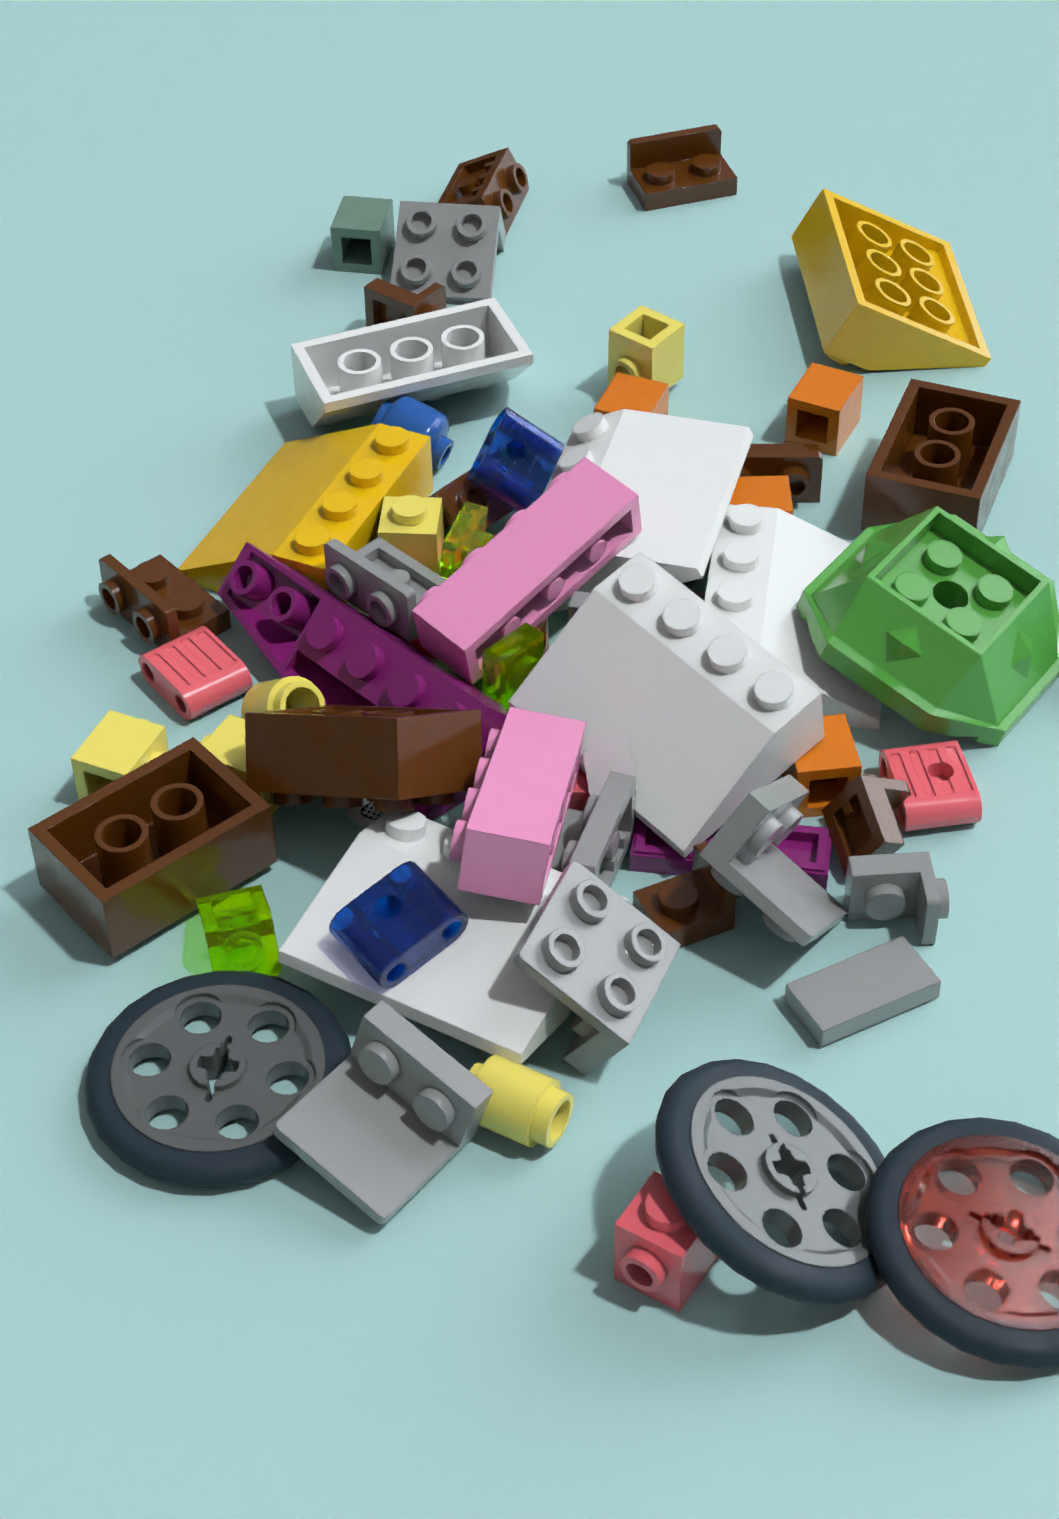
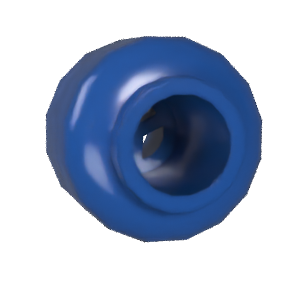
M411 396L400 397L394 403L389 400L383 403L371 425L381 423L388 426H397L407 431L431 436L432 467L437 470L444 466L454 446V441L447 438L449 432L447 416Z

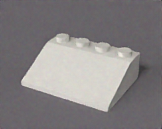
M622 409L604 415L599 412L591 413L576 422L548 486L556 476L570 471L586 457L638 494L642 532L577 591L591 593L598 584L639 551L643 552L681 583L703 578L753 439L750 428L747 426ZM572 595L553 613L568 610Z
M729 504L712 550L704 601L822 693L823 716L845 714L849 727L879 730L881 701L820 659L812 642L807 620L803 621L797 608V603L803 590L851 543L779 508L758 507L753 504Z
M641 551L591 591L508 701L510 707L586 721L579 768L585 773L584 750L621 738H627L629 740L638 788L635 816L684 858L693 851L694 845L704 842L717 831L750 792L772 783L825 737L822 693Z
M415 810L384 813L357 835L280 948L278 962L374 1004L383 1000L404 1017L490 1054H498L522 1064L574 1012L513 963V956L562 872L551 868L540 906L457 890L461 862L449 860L454 829L426 819L423 814Z

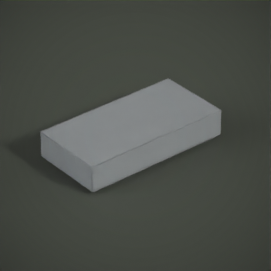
M900 936L787 983L785 1001L818 1044L823 1047L938 998L941 980L905 937Z

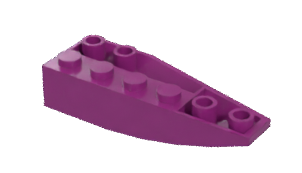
M246 541L217 594L281 678L299 676L308 679L321 691L325 699V705L481 710L482 757L485 756L490 729L502 730L509 711L508 709L395 633L379 626L373 619L350 604L340 600L312 580ZM467 791L456 792V803L449 805L417 804V798H414V810L423 814L426 819L434 821L464 802Z

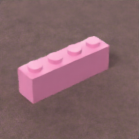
M586 457L570 471L556 476L548 486L547 491L526 510L522 509L513 514L504 529L483 548H476L469 553L461 567L440 586H434L424 593L417 606L412 610L420 645L473 685L564 603L574 591H577L642 532L638 494Z
M510 707L502 730L490 729L485 756L480 757L474 786L473 788L469 787L467 791L462 820L457 819L453 831L449 860L461 862L457 890L540 906L577 780L586 721Z

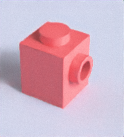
M654 1171L614 1224V1279L680 1312L718 1257L701 1242L682 1218L664 1185L662 1175Z

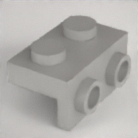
M380 537L357 551H354L335 538L324 544L325 580L328 589L340 600L348 601L372 617L379 626L389 628L408 642L418 638L412 610L417 606L426 591L434 586H440L446 579Z

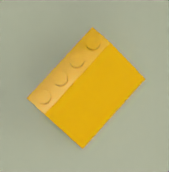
M823 188L791 236L823 352L839 364L848 365L851 363L868 371L985 367L991 357L950 243Z
M379 423L285 442L178 569L200 587L218 592L247 541L331 592L325 580L324 544L335 538L354 551H357L378 538V527L384 496L401 497L404 495H416L419 497H429L433 492L431 436Z

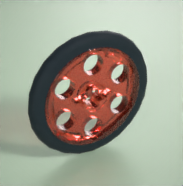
M983 1117L947 1120L915 1132L889 1151L874 1173L865 1203L867 1239L879 1274L899 1304L926 1330L958 1350L1001 1365L1033 1369L1059 1366V1308L1050 1305L1043 1298L1039 1290L1040 1284L1056 1283L1059 1285V1139L1049 1133L1017 1122ZM947 1170L965 1175L974 1185L975 1193L961 1195L950 1191L942 1184L938 1173ZM1015 1172L1032 1174L1042 1182L1047 1194L1043 1196L1025 1194L1013 1184L1010 1174ZM925 1224L938 1227L949 1236L952 1248L940 1251L927 1247L917 1238L914 1228ZM1000 1231L1008 1232L1014 1236L1013 1247L999 1241ZM969 1282L988 1284L1001 1296L1003 1306L998 1309L980 1307L966 1294L964 1285Z

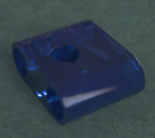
M505 407L492 424L469 471L467 480L515 511L526 510L543 494L562 454L564 444L509 407Z
M408 861L397 866L339 910L330 922L329 932L382 989H389L401 983L458 939L468 925V916L415 862Z

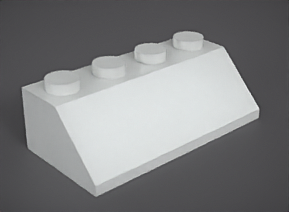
M495 297L290 344L295 397L311 427L334 425L345 419L378 412L379 408L386 401L389 400L394 403L397 399L404 396H411L419 401H432L462 391L488 388L496 383L517 378L533 364V353Z

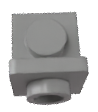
M929 851L848 856L844 892V906L848 911L846 914L847 920L884 921L893 918L914 917L920 944H935L939 919L948 918L949 892L945 878H935Z

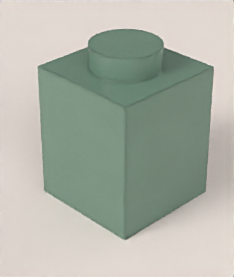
M343 196L330 227L334 271L383 275L395 244L392 199Z

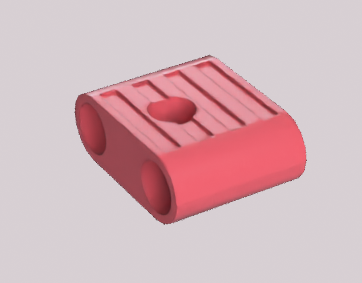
M200 626L140 655L138 658L141 672L148 684L186 721L247 692L253 687L252 678L246 665L205 626Z
M952 740L883 749L879 752L881 778L907 781L911 795L893 810L902 832L981 821L982 802L980 793L958 741Z

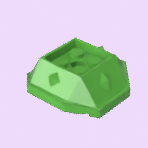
M938 506L898 523L867 527L803 590L797 603V608L803 621L807 620L810 636L820 659L923 731L947 736L975 737L976 742L998 747L1059 677V613L1054 581L1011 553L1005 536H986L957 515H950Z

